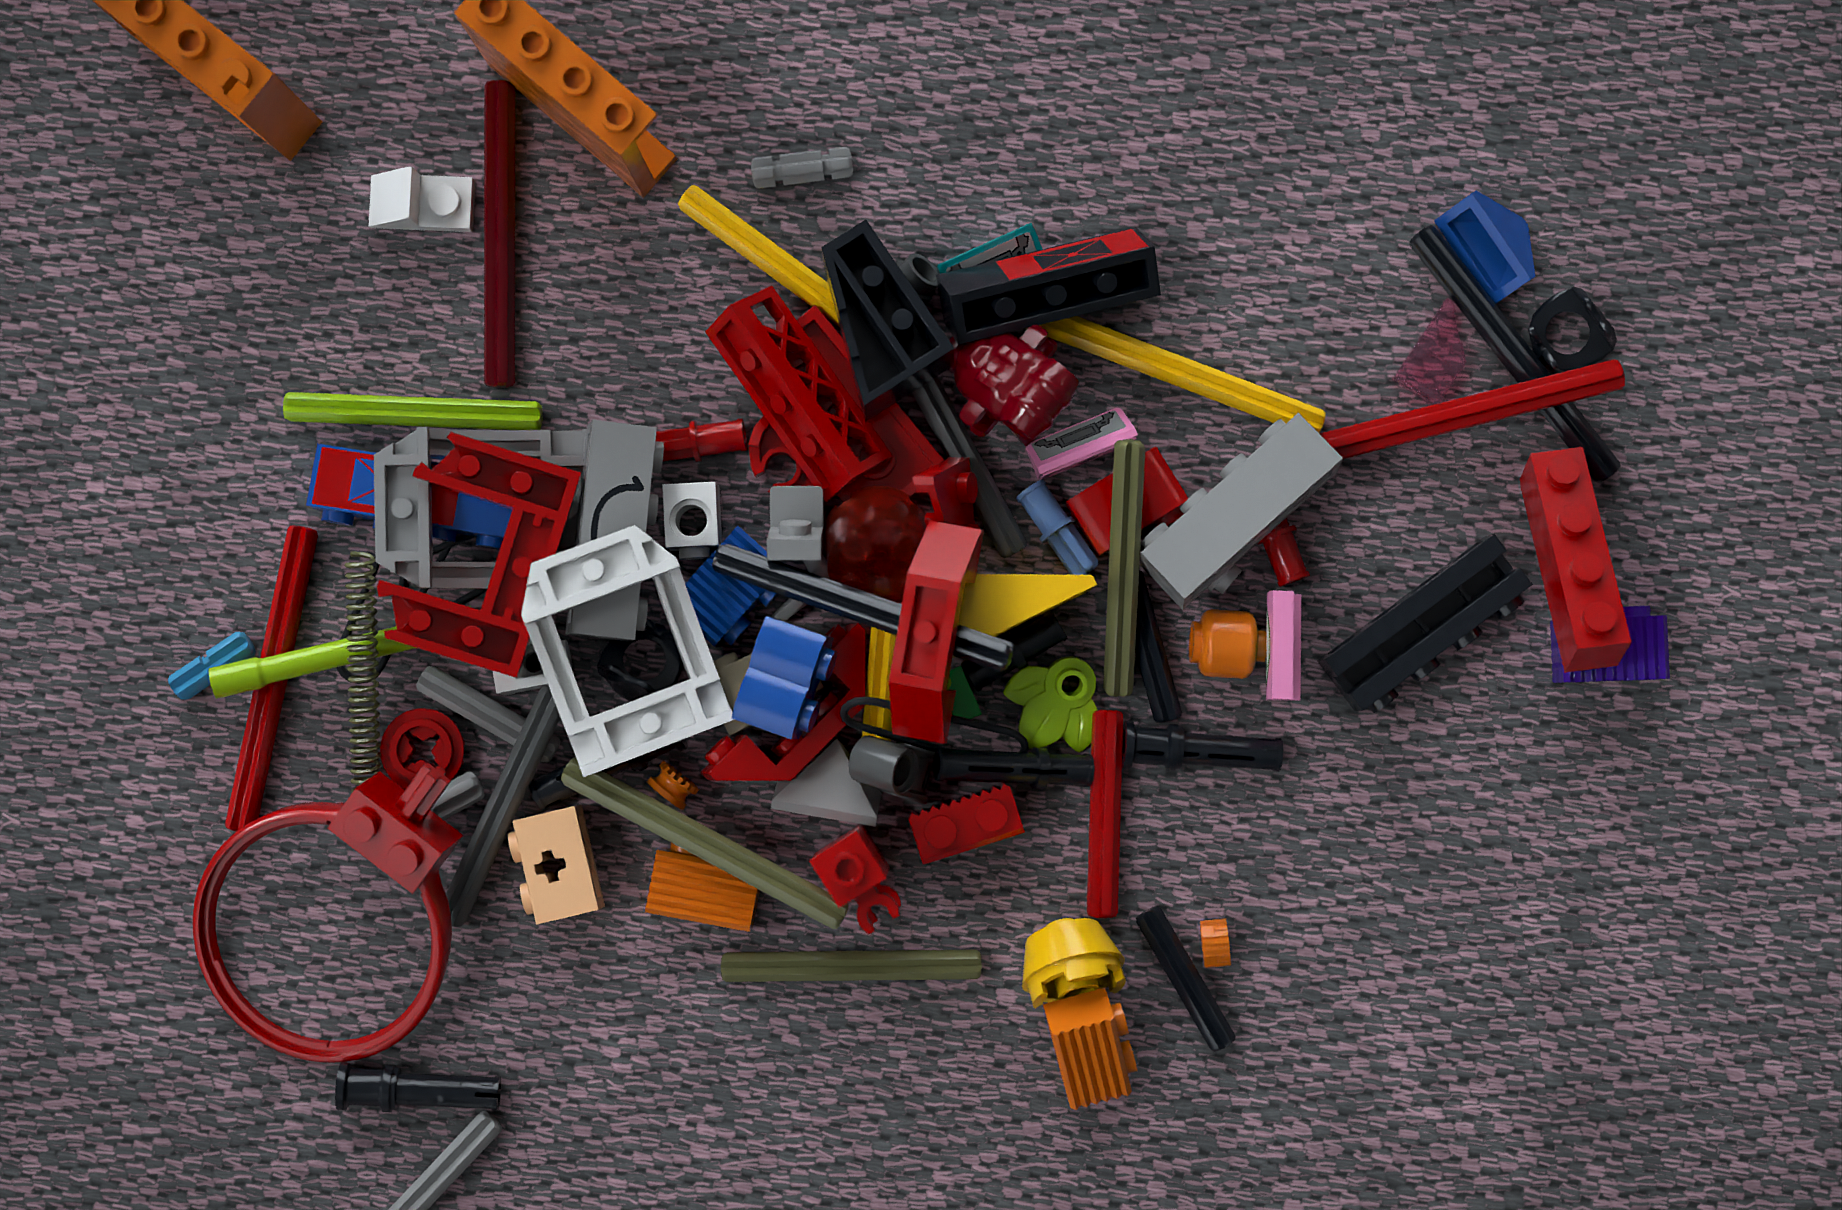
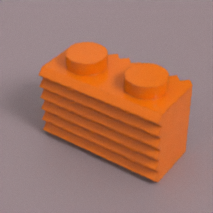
M671 843L670 849L661 847L656 851L645 913L750 932L753 929L760 890Z
M1104 987L1043 1004L1070 1108L1077 1111L1080 1106L1087 1108L1090 1103L1098 1105L1101 1100L1108 1102L1111 1097L1118 1099L1121 1095L1129 1096L1132 1089L1128 1074L1138 1070L1130 1041L1120 1042L1119 1036L1129 1034L1121 1003L1111 1005Z

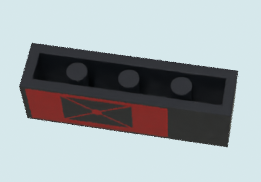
M1137 227L936 275L944 324L958 345L1029 328L1032 325L1046 324L1161 296L1155 246Z

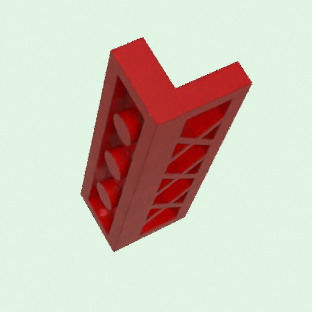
M772 285L729 305L705 331L813 486L822 487L825 503L840 495L857 478L884 464L893 456L870 422H865L860 408ZM764 305L776 322V330L762 325L753 310ZM786 350L801 357L806 364V373L792 367L786 358ZM817 393L831 399L836 407V416L823 411L816 401ZM847 436L860 440L870 454V457L860 462L848 446Z

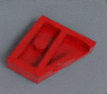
M949 457L913 476L916 493H929L934 513H926L924 517L926 528L929 521L980 529L978 524H974L973 503L977 498L978 484L976 475L970 472L969 457Z

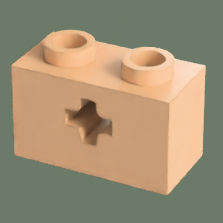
M582 804L512 821L515 831L508 833L509 848L514 862H522L526 883L520 884L521 900L526 914L534 913L536 925L596 911L605 907ZM549 850H552L553 856L556 859L564 858L566 862V868L558 871L559 880H556L555 874L552 871L544 872L542 862L550 859Z

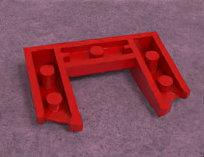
M450 432L446 437L455 447L432 470L421 462L414 469L413 478L511 509L512 513L481 610L379 580L377 585L378 597L391 596L397 628L384 631L385 638L518 678L530 642V636L521 613L531 563L557 553L582 477L581 472Z

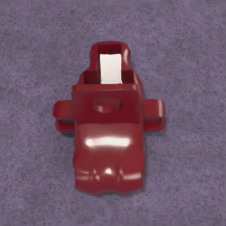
M1032 325L1020 339L1009 333L959 345L953 336L949 339L954 347V364L948 370L954 374L956 387L968 400L961 409L959 417L962 422L970 426V431L977 436L984 437L988 435L995 425L1000 422L1006 425L1022 444L1028 446L1038 436L1051 429L1058 415L1071 404L1079 381L1074 374L1054 358H1051L1057 350V344L1054 340L1047 337L1048 332L1039 325Z

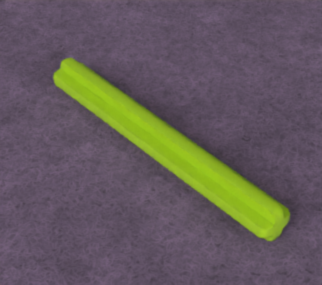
M288 392L283 400L284 418L291 422L540 430L543 421L542 405L536 401Z

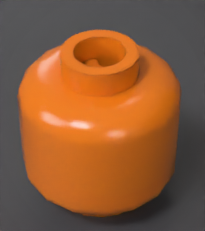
M1207 610L1202 614L1200 621H1192L1189 662L1197 663L1200 673L1206 677L1248 678L1255 668V663L1265 662L1267 631L1258 630L1256 619L1250 612Z

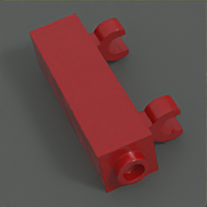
M859 824L818 850L809 860L838 908L853 899L858 905L857 921L861 929L870 935L875 931L873 923L878 921L876 913L871 908L873 905L880 904L885 906L893 919L899 916L901 899L898 892L889 885L881 884V881L887 878L890 866L864 825Z

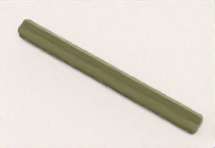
M572 758L563 770L561 776L562 783L570 789L832 929H837L846 917L849 908L848 903L838 908L828 891L611 775L599 771L583 777L577 758Z

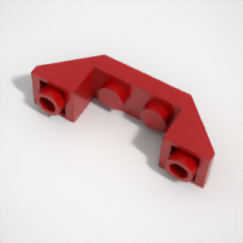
M929 521L907 573L890 670L889 695L892 734L947 744L956 690L947 689L965 583L975 584L984 530Z
M859 623L849 624L844 628L836 624L825 634L834 638L831 649L837 651V660L829 681L839 692L835 695L830 690L817 701L820 702V709L816 722L809 733L803 731L799 739L793 740L782 736L771 748L776 755L772 760L747 735H737L733 740L726 735L706 753L704 758L709 764L700 773L707 780L791 781L846 725L840 716L842 705L853 698L865 697V629ZM865 705L852 707L848 711L849 717L853 718Z

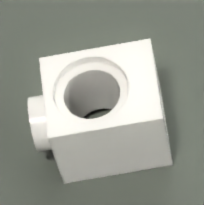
M716 482L662 484L665 548L670 551H679L680 560L708 559L710 557V549H717L722 543L720 486ZM692 508L703 510L707 517V524L704 530L695 536L684 535L680 529L681 516Z

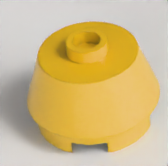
M1090 918L1058 919L1036 931L1026 940L1022 988L1030 994L1032 1005L1035 1009L1043 1005V1002L1049 1003L1104 987H1109L1110 992L1115 994L1126 983L1122 969L1125 957L1097 920Z

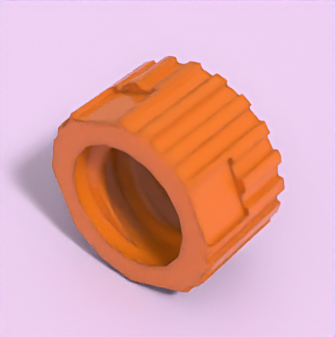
M1226 919L1200 921L1204 967L1231 966Z

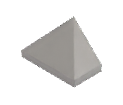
M837 738L826 745L791 781H777L771 809L875 827L882 793L878 788L856 782L851 778L849 773L850 753Z

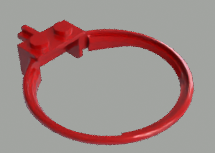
M424 763L405 790L379 771L357 786L344 803L308 802L283 807L242 827L226 840L214 854L200 880L194 901L193 938L195 951L201 971L214 997L225 1012L249 1035L272 1049L295 1058L324 1063L348 1062L366 1058L390 1048L414 1030L425 1017L441 987L447 969L452 940L451 913L439 869L464 836L431 811L434 804L451 782L450 779L444 776L446 771L439 766L434 768L429 763ZM301 824L329 825L328 830L413 894L418 888L422 892L420 896L426 908L430 925V962L419 993L406 1011L394 1022L379 1031L356 1039L338 1041L313 1039L290 1032L265 1018L244 998L235 986L226 970L217 942V901L224 879L234 862L250 845L263 836L289 826Z

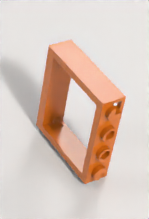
M92 0L133 37L289 161L294 158L323 122L275 73L183 0Z

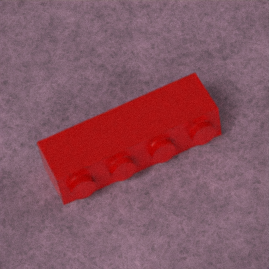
M1583 447L1530 453L1520 477V487L1564 672L1618 666L1632 641Z

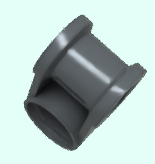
M870 735L864 736L853 747L849 759V773L856 782L881 789L883 792L927 804L928 796L924 792L933 766L935 752L896 741L895 743Z

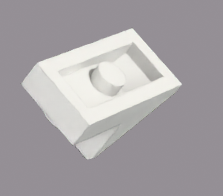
M404 167L371 175L369 227L473 232L476 181L472 177L420 175L413 167Z

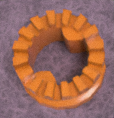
M662 761L659 765L661 769L660 774L657 777L650 776L646 782L671 804L684 810L687 806L685 802L686 797L689 794L696 795L700 789L687 777L684 776L682 778L681 772L677 774L676 768Z

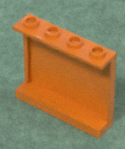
M464 0L454 11L455 16L487 64L494 71L514 85L521 94L643 198L676 162V155L646 130L657 118V113L524 0Z

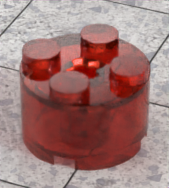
M869 486L850 493V499L838 508L836 504L829 512L825 522L824 536L829 579L902 604L907 573L926 530L924 521L926 513L922 507L920 509L911 501L910 495L900 489L889 486Z

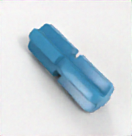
M235 632L206 651L207 656L205 658L199 656L171 674L168 678V683L181 700L190 699L211 685L208 673L209 668L252 658L256 654V649L244 632Z

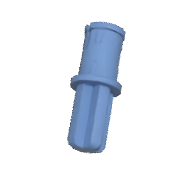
M1044 479L1035 482L1017 496V501L1022 504L1042 533L1039 540L1042 543H1049L1070 575H1087L1098 566V559L1073 525L1076 518L1074 515L1069 517L1066 515L1046 486Z

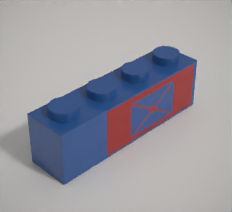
M317 443L306 506L322 512V521L353 526L354 517L374 520L372 529H375L374 454L376 453ZM431 462V470L438 462ZM432 484V531L434 540L455 542L457 534L476 536V546L500 550L512 513L511 509Z

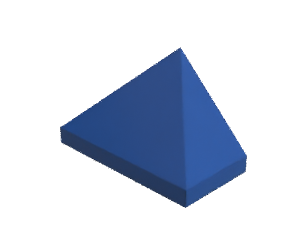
M1477 190L1434 220L1455 253L1495 304L1536 277L1529 227L1524 218Z

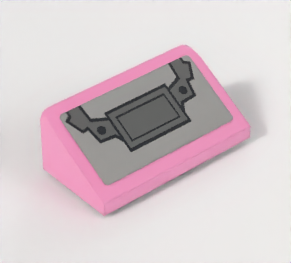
M1115 408L1035 440L1026 446V451L1037 479L1045 480L1114 452L1116 441L1123 439L1136 440L1138 434L1123 410Z

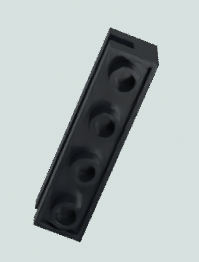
M1495 534L1483 537L1318 660V663L1354 711H1364L1368 707L1373 713L1381 710L1399 696L1394 689L1409 676L1415 682L1424 678L1441 664L1436 656L1451 645L1457 651L1464 648L1483 633L1478 626L1493 614L1498 619H1502L1525 602L1520 594L1533 584L1521 568L1513 569L1503 556L1507 549Z

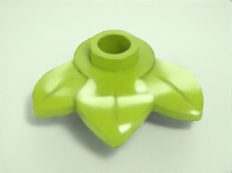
M1067 656L1054 661L1049 667L1027 666L1011 677L1003 690V694L1014 703L1024 706L1020 715L1018 729L1027 739L1029 748L1045 747L1058 741L1061 737L1078 753L1084 751L1090 745L1092 714L1098 709L1092 700L1096 689V676L1087 662L1078 657ZM1071 675L1079 677V686L1075 691L1065 692L1062 690V682L1066 677Z

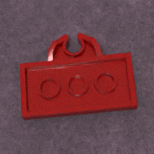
M814 305L797 321L862 411L843 338L817 306ZM786 350V358L792 367L806 373V364L801 357ZM817 393L816 401L823 411L836 416V407L831 399ZM894 403L868 420L893 456L884 464L857 478L837 496L867 533L916 494L913 476L944 461L897 403ZM763 416L754 426L748 443L750 465L754 476L757 478L765 474L767 465L773 457L786 455L791 457L796 463L795 475L786 483H775L773 486H813L765 416ZM847 436V444L860 462L870 457V454L860 440Z

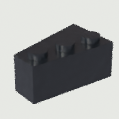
M864 220L822 246L821 249L827 282L866 422L951 368L954 364V347L868 221Z

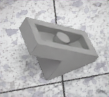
M772 486L770 489V530L767 536V560H821L826 538L822 487Z

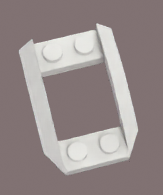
M635 525L531 563L521 615L583 777L735 720L732 719V709L729 706L719 680V675L694 611L676 556L656 543L649 535ZM653 578L689 680L590 717L551 615Z

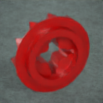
M427 708L412 709L397 716L386 728L380 746L382 765L388 776L397 785L406 789L422 765L426 762L429 763V761L421 759L417 762H412L410 765L406 764L412 759L411 755L416 751V747L412 743L414 740L409 736V733L422 741L436 738L439 735L440 738L435 742L436 745L432 748L431 752L435 757L434 761L446 771L444 776L452 781L464 764L465 740L456 722L438 710ZM429 763L431 766L436 768L434 763Z

